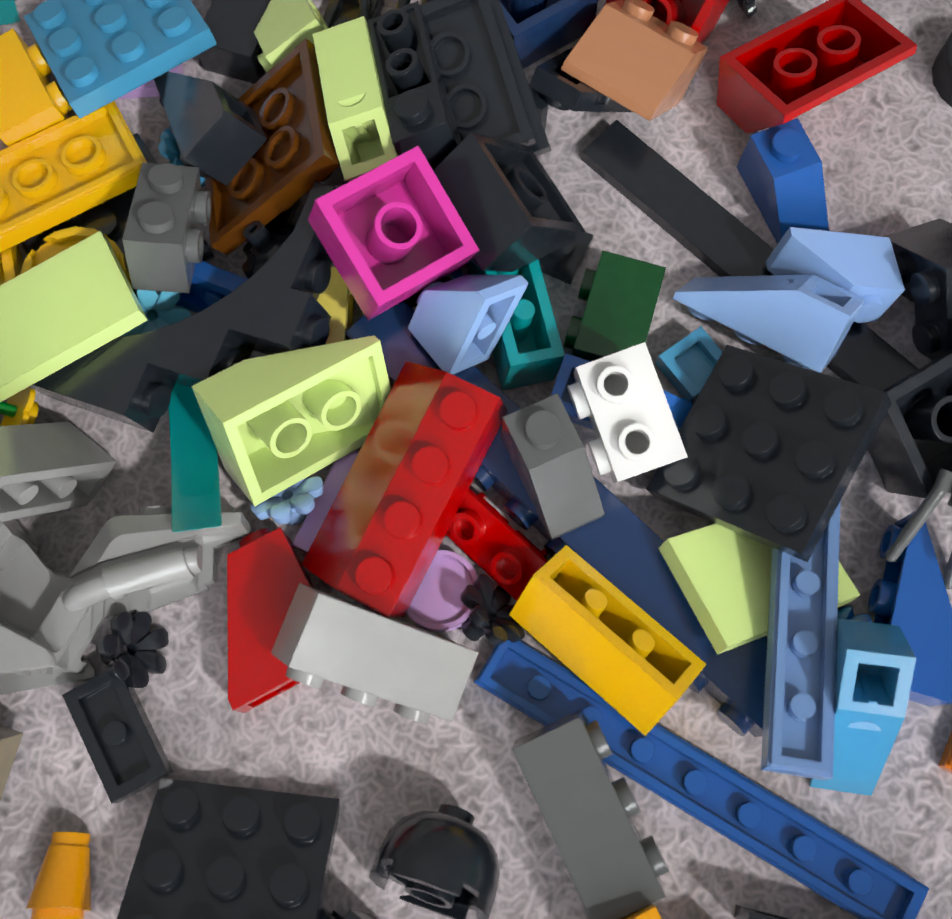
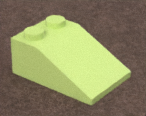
M374 335L245 359L192 386L224 469L254 506L362 447L391 391L381 342Z

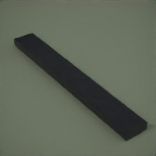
M618 120L612 123L582 151L581 160L719 277L773 275L767 269L766 260L774 249ZM853 322L836 356L826 366L840 379L880 391L885 390L919 369L868 326Z

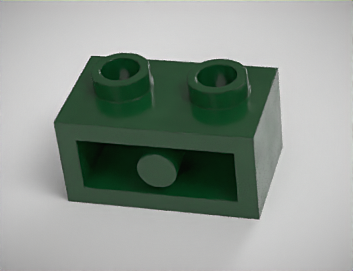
M602 250L597 270L586 267L578 294L579 300L587 301L583 318L572 315L563 347L572 349L573 356L594 361L635 345L646 343L666 267Z

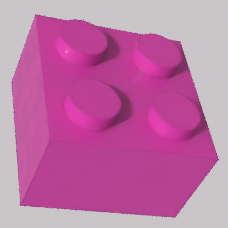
M419 146L319 197L314 201L308 222L367 320L374 318L425 289L432 283L462 268L479 251L478 246Z

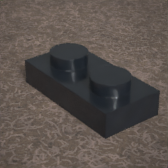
M105 671L62 695L111 804L126 800L159 781L160 778H164L174 772L135 689L129 687L125 680H114Z

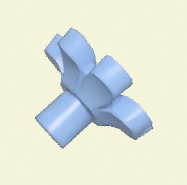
M308 476L257 506L251 504L250 508L260 520L272 517L275 523L298 525L305 520L306 514L314 509V499L323 494V481L320 477L310 478Z

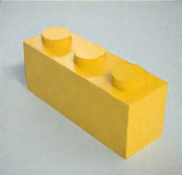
M567 545L532 576L509 614L510 617L644 736L651 731L679 700L707 665Z

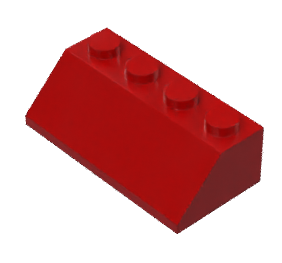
M406 361L301 565L335 590L386 617L404 618L502 424V418L508 412L501 398L448 372Z

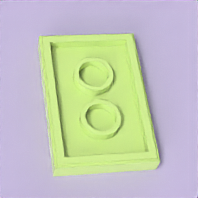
M101 231L0 285V402L148 321L109 240Z
M715 523L668 538L658 548L717 655L768 635L772 547ZM839 562L838 607L852 602L860 596V593Z

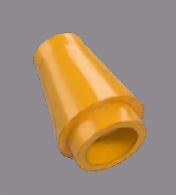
M80 832L52 833L51 843L47 848L26 909H32L30 919H84L85 911H91L90 834Z

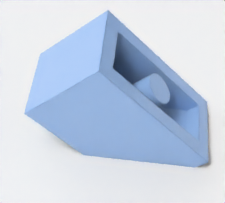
M789 227L766 260L767 269L773 275H816L864 298L865 301L854 320L857 323L876 322L905 290L890 237Z
M464 275L445 283L441 281L432 283L418 296L417 307L408 329L441 370L453 375L490 358L529 283L522 275Z

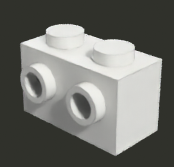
M645 342L575 368L574 377L576 383L567 387L579 420L589 416L597 439L589 441L588 446L599 475L610 473L613 483L688 457Z

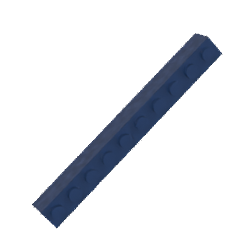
M405 301L398 303L370 320H367L365 315L362 316L345 332L346 340L373 335L380 340L391 389L406 361L441 370L409 331L408 326L415 310ZM475 366L453 374L500 397L508 410L506 415L521 409ZM501 424L473 483L485 492L493 487L507 501L503 505V509L517 525L524 530H528L533 525L548 540L544 548L551 557H554L566 545L704 661L707 665L688 688L696 693H699L704 688L721 705L716 710L717 715L737 734L745 736L749 731L754 737L762 736L768 637L764 636L717 655L658 549L664 541L595 477L594 480L605 513L604 516L550 540L501 439Z

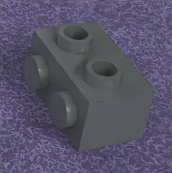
M142 163L122 239L132 289L190 293L195 263H201L203 259V224H209L211 218L210 191H204L201 188L199 167L170 163Z

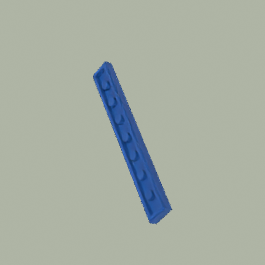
M507 639L504 643L495 646L475 679L474 683L543 726H547L578 710L581 711L586 724L597 719L613 752L612 755L603 758L608 766L857 919H916L929 891V887L662 726L656 724L644 736L577 675L520 641L512 643Z

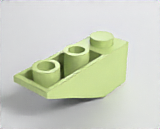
M364 16L313 34L328 125L343 177L347 183L399 156L392 143L372 42Z

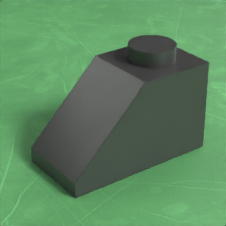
M558 393L502 418L501 439L550 540L604 516L605 513L584 444Z

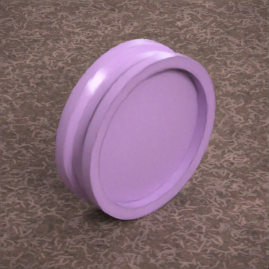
M438 550L406 612L410 619L418 626L434 632L451 631L462 626V623L469 618L471 610L461 601V593L467 585H473V582L478 577L473 566L464 557L455 552Z

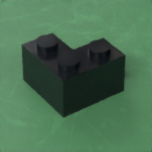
M940 218L884 236L890 237L905 289L901 295L915 304V325L912 328L914 345L922 355L932 361L952 349V223Z

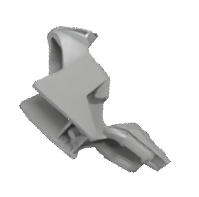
M221 504L222 525L220 527L183 532H172L171 507L145 506L139 509V515L112 517L103 525L69 577L57 575L44 564L36 554L38 547L15 519L0 522V695L94 678L96 671L91 662L81 658L103 620L112 619L122 612L130 614L143 611L150 612L209 590V586L217 582V563L214 560L215 549L239 541L251 533V525L242 512H235L233 506Z

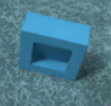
M700 326L660 354L655 364L685 400L693 402L697 399L719 360L722 350Z

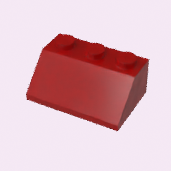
M828 0L720 56L717 106L746 134L782 125L914 55L917 44L861 0Z

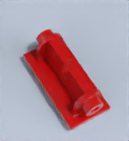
M468 489L446 535L518 601L532 576L548 562L546 559L548 552L545 549L539 550L519 530L515 531L508 524L509 521L485 500L487 496L483 492L477 495L471 489Z

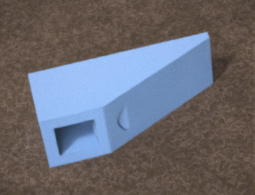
M816 275L695 277L678 289L673 296L674 300L686 305L692 315L703 320H715L733 329L736 336L741 340L754 345L763 344L783 354L786 362L820 373L836 356L865 301L864 298Z

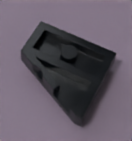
M573 47L538 65L529 84V87L543 94L542 99L548 105L559 110L633 112L561 70L565 59L573 50Z

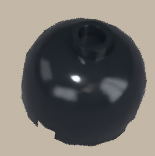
M441 804L438 812L419 811L402 817L388 831L379 848L369 878L383 890H385L388 879L405 886L404 890L409 895L400 896L399 899L445 917L466 919L468 910L471 909L476 910L477 919H489L497 894L500 870L497 853L488 837L478 828L472 826L475 817L470 812L457 806Z

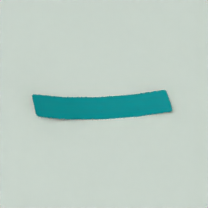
M176 383L172 390L168 407L172 489L171 530L172 532H183L220 527L222 525L217 449L193 389Z

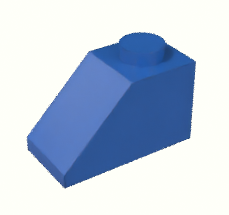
M796 118L782 125L750 135L738 162L737 169L777 245L789 227L829 231L822 161L799 119Z

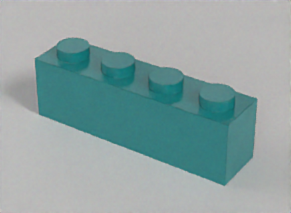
M469 260L472 275H522L529 283L492 352L501 389L505 390L553 381L565 354L539 260L514 272L483 271Z

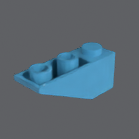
M837 618L833 778L828 780L809 778V787L872 796L905 719L916 656L900 626Z

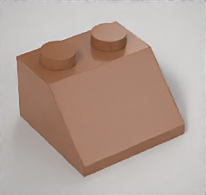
M618 0L607 3L567 56L561 70L646 120L651 121L679 104L699 68L708 47L696 41L699 34L687 25L676 21H671L668 25L653 17L654 8L642 0Z

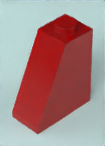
M281 527L274 531H271L270 528H263L252 532L239 542L241 548L227 554L228 701L233 711L246 713L300 684L285 675L288 666L271 654V651L299 583L312 588L314 586L304 566L301 565L302 562L290 538Z

